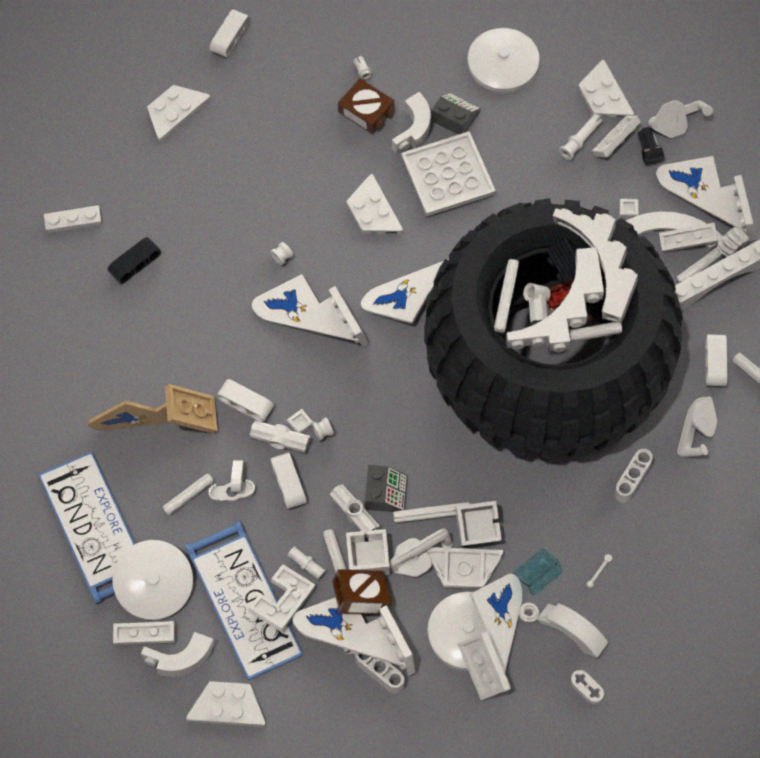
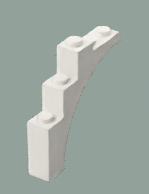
M555 209L553 214L555 224L569 229L581 237L591 248L597 247L598 258L606 280V298L602 310V318L622 324L638 282V274H635L631 269H621L627 254V247L618 241L610 242L616 227V220L608 214L600 215L596 213L594 220H591L589 216H578L567 209Z
M597 247L576 250L575 279L570 292L562 304L550 316L539 323L523 330L508 332L506 336L507 348L521 349L524 346L541 347L544 344H548L549 351L563 352L569 349L570 336L568 326L580 327L586 324L587 312L585 301L595 303L603 299L604 289Z

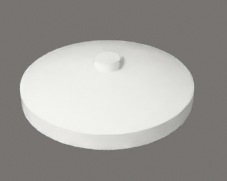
M509 28L489 30L478 36L470 46L468 52L469 72L478 84L488 90L501 93L520 90L527 86L538 72V49L528 36L517 30Z
M160 540L142 541L129 547L118 559L113 572V590L118 602L128 613L144 620H161L174 615L187 602L193 585L192 569L186 556L172 544Z
M460 592L443 599L433 610L428 622V640L434 654L447 666L462 671H468V668L457 643L485 632L469 595L473 592Z

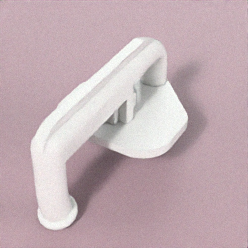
M674 100L663 104L657 115L649 119L648 125L661 134L674 138L686 132L688 128L687 114L702 110L705 116H709L713 113V108L701 100L687 105Z
M710 396L697 398L688 409L677 450L680 457L708 454L707 447L704 444L696 448H691L696 429L706 437H712L715 433L717 417L713 400Z
M442 528L421 541L416 538H410L399 544L394 557L389 562L391 571L410 577H419L427 572L432 566V560L426 550L440 541L444 548H451L453 546L448 530Z

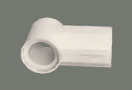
M529 283L524 288L523 295L525 300L529 301L530 324L535 325L547 317L546 303L550 298V290L546 286Z

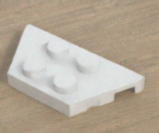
M601 60L578 85V89L592 115L597 114L600 117L608 116L611 118H617V115L634 116L630 105L605 60Z
M172 85L147 106L158 141L162 142L211 100L210 95Z
M370 174L346 201L352 216L362 234H386V232L402 234L403 228L373 174Z
M430 547L426 550L443 588L480 589L486 586L503 556V550Z
M209 681L186 719L187 722L266 726L251 685L242 683Z

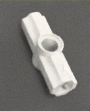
M254 421L251 427L250 438L268 442L274 448H288L302 453H306L310 436L291 431L285 425L276 424L273 426Z
M343 484L333 489L330 497L347 515V519L354 523L360 531H364L366 538H368V531L380 529V525L365 510L362 502L357 500ZM353 509L359 510L357 513H351L350 511Z

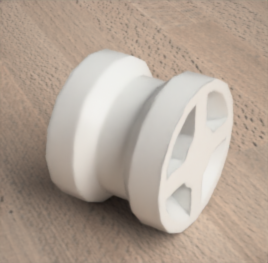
M284 242L278 244V248L270 251L272 258L281 266L285 263L286 259L293 257V252Z
M326 417L319 423H312L313 431L319 441L323 440L327 435H334L331 424Z

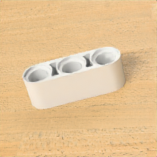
M232 9L211 41L210 51L227 58L246 30L250 16Z
M707 334L705 341L706 386L726 387V335Z
M230 379L225 381L216 395L223 403L259 422H264L274 407L273 403L267 398Z
M640 449L636 452L618 481L614 493L618 502L627 503L631 500L650 469L653 455L648 449ZM640 458H644V459H646L648 462L643 463V462H640L639 459H640ZM634 473L638 477L632 478L629 476V474ZM620 489H626L629 493H621Z
M289 452L270 458L287 509L307 503Z
M355 652V661L358 667L393 694L400 693L403 690L404 675L392 664L373 657L362 660L359 658L361 654ZM377 666L385 668L381 673L376 672L374 669ZM392 679H398L400 680V684L392 685L390 681Z

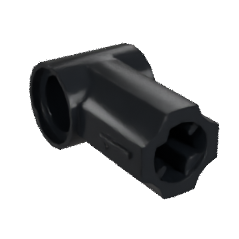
M646 127L638 131L637 136L642 148L644 163L650 164L664 161L663 148L661 145H658L653 128Z

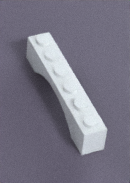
M760 240L675 285V293H677L681 311L692 306L702 296L723 282L740 274L760 269Z

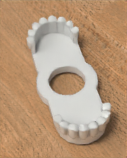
M246 479L242 484V492H238L234 497H230L226 493L231 488V483L224 486L214 484L209 488L208 493L209 497L215 502H234L238 499L251 497L254 494L255 484H253V481Z

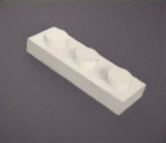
M625 116L592 150L595 157L610 156L613 150L622 144L630 133L635 131L636 126L641 122L638 116Z
M99 205L44 214L47 233L102 225Z
M715 222L659 233L663 253L718 242Z
M174 621L113 624L114 645L175 643Z

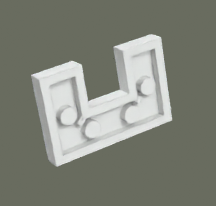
M283 564L271 578V583L286 591L284 595L275 603L260 593L248 609L250 613L280 632L284 630L294 614L298 612L316 587L314 583Z

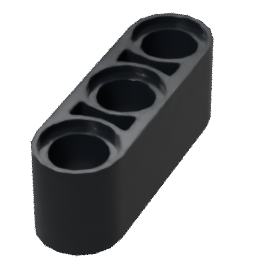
M145 237L108 266L107 271L120 284H123L156 260L161 250L149 237Z

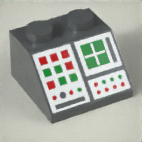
M447 93L441 96L432 108L431 121L459 135L466 133L481 108L451 93Z
M368 465L365 510L386 512L404 510L407 475L389 466Z

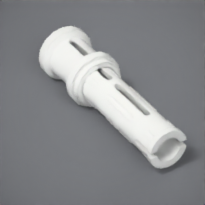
M593 114L578 133L570 136L566 145L560 147L559 153L566 160L573 159L575 152L583 147V142L602 123V118L597 120L600 117L599 115Z

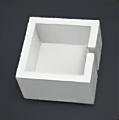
M496 501L455 507L460 546L502 540L499 523H493L494 519H499Z
M386 529L368 531V542H364V531L346 533L349 570L383 571L384 575H390Z

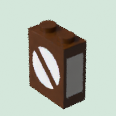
M359 78L338 102V112L373 135L376 130L382 128L384 121L394 114L395 100Z
M337 570L332 583L339 613L380 615V608L386 605L387 607L391 606L392 597L388 593V581L385 579L383 571Z

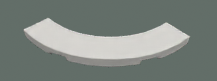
M676 212L645 213L626 220L634 225V230L637 231L638 236L653 232L654 230L673 231L707 224L695 217ZM716 230L719 242L723 236ZM718 242L704 246L711 251L718 245Z

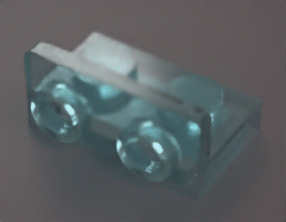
M542 548L516 569L514 575L528 587L532 595H535L562 573V568L558 559Z

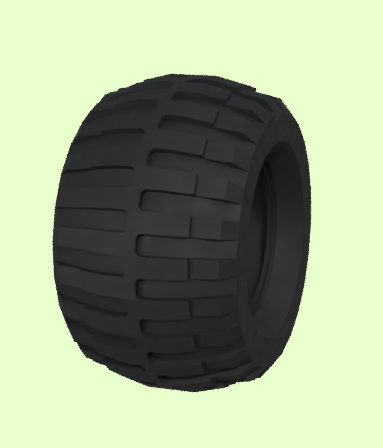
M550 198L535 200L531 207H524L521 202L507 207L500 217L493 213L477 225L474 231L470 230L460 239L449 254V260L444 259L434 279V285L428 294L424 343L427 348L429 371L434 380H437L436 386L447 406H452L457 417L468 429L470 428L472 432L479 430L481 438L496 448L502 443L509 445V451L512 454L526 458L527 452L541 453L540 460L555 461L558 459L559 454L568 453L570 459L589 455L593 447L599 451L614 445L625 434H630L648 419L649 413L659 405L667 394L670 381L677 367L682 346L681 325L683 316L677 293H675L676 287L673 278L660 259L659 253L644 236L638 237L637 231L634 230V225L620 218L616 221V227L610 242L618 241L627 247V254L621 269H631L635 274H638L637 285L621 324L622 332L608 335L609 341L591 357L576 363L563 365L540 363L524 357L512 348H507L506 341L499 332L494 330L508 260L513 259L519 262L509 310L527 301L524 298L523 292L529 283L546 286L549 288L550 293L569 290L572 285L570 286L559 281L556 276L558 271L556 267H552L548 262L547 257L549 255L546 250L564 237L572 240L577 249L591 247L569 229L554 223L553 214L555 209H567L578 216H589L591 220H594L596 213L610 215L609 210L594 206L592 210L580 207V201L565 200L564 205L551 204ZM599 261L604 289L603 299L595 303L585 301L586 310L602 325L613 322L602 318V310L606 298V280Z

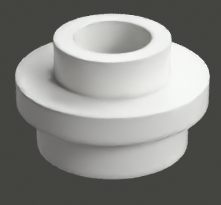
M525 603L519 609V616L522 621L532 623L537 620L539 609L532 603ZM526 611H531V612H532V615H531V616H527V615L525 614V612H526Z

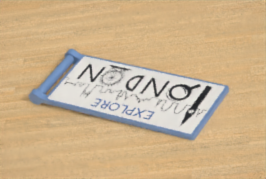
M89 452L40 473L38 476L93 599L97 604L102 602L101 599L115 594L113 586L97 592L96 588L113 581V572L118 559L135 543L93 453Z
M240 521L200 541L185 545L248 680L303 655L289 624L280 632L248 611L249 606L260 593L275 603L278 601ZM238 533L239 537L196 556L194 552Z

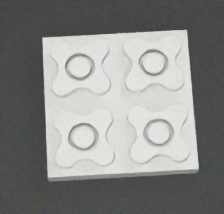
M470 131L401 153V158L426 217L496 195V190Z

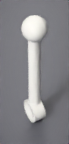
M605 555L602 565L592 579L587 581L586 586L588 588L594 586V581L606 564L612 561L611 555Z

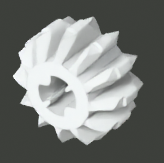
M733 227L718 242L717 249L723 256L728 257L743 249L749 237L739 227Z

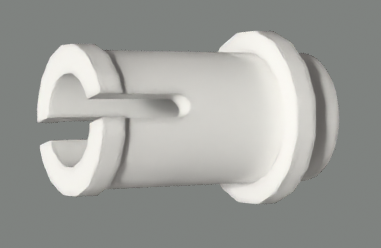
M359 56L360 63L357 58L354 59L353 63L358 70V76L366 80L371 77L372 70L367 66L364 57Z

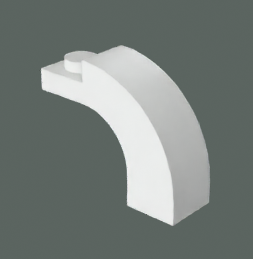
M420 92L405 100V112L414 123L408 130L392 139V149L396 154L407 150L410 145L414 149L420 147L428 137L431 118L430 108Z
M558 603L556 606L547 604L537 618L540 624L557 629L567 635L583 653L597 658L608 644L606 638L593 624L562 604Z
M194 632L189 645L178 654L167 655L144 646L141 655L147 665L152 667L157 665L156 669L159 675L179 677L194 672L206 662L214 648V641L210 637Z

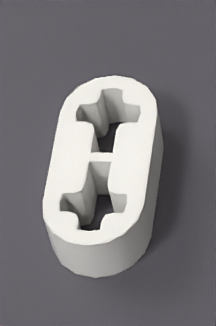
M233 460L231 492H242L243 460Z
M577 670L572 674L571 686L588 703L593 705L601 703L604 697L603 688L583 670ZM576 677H583V683L586 685V687L581 682L577 684ZM591 691H592V692L598 691V692H599V693H598V697H599V698H597V697L591 698V697H590V696H591Z

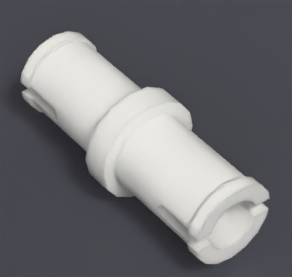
M296 546L287 555L301 566L300 569L306 570L317 580H320L326 572L325 569L313 561L311 556L305 555Z

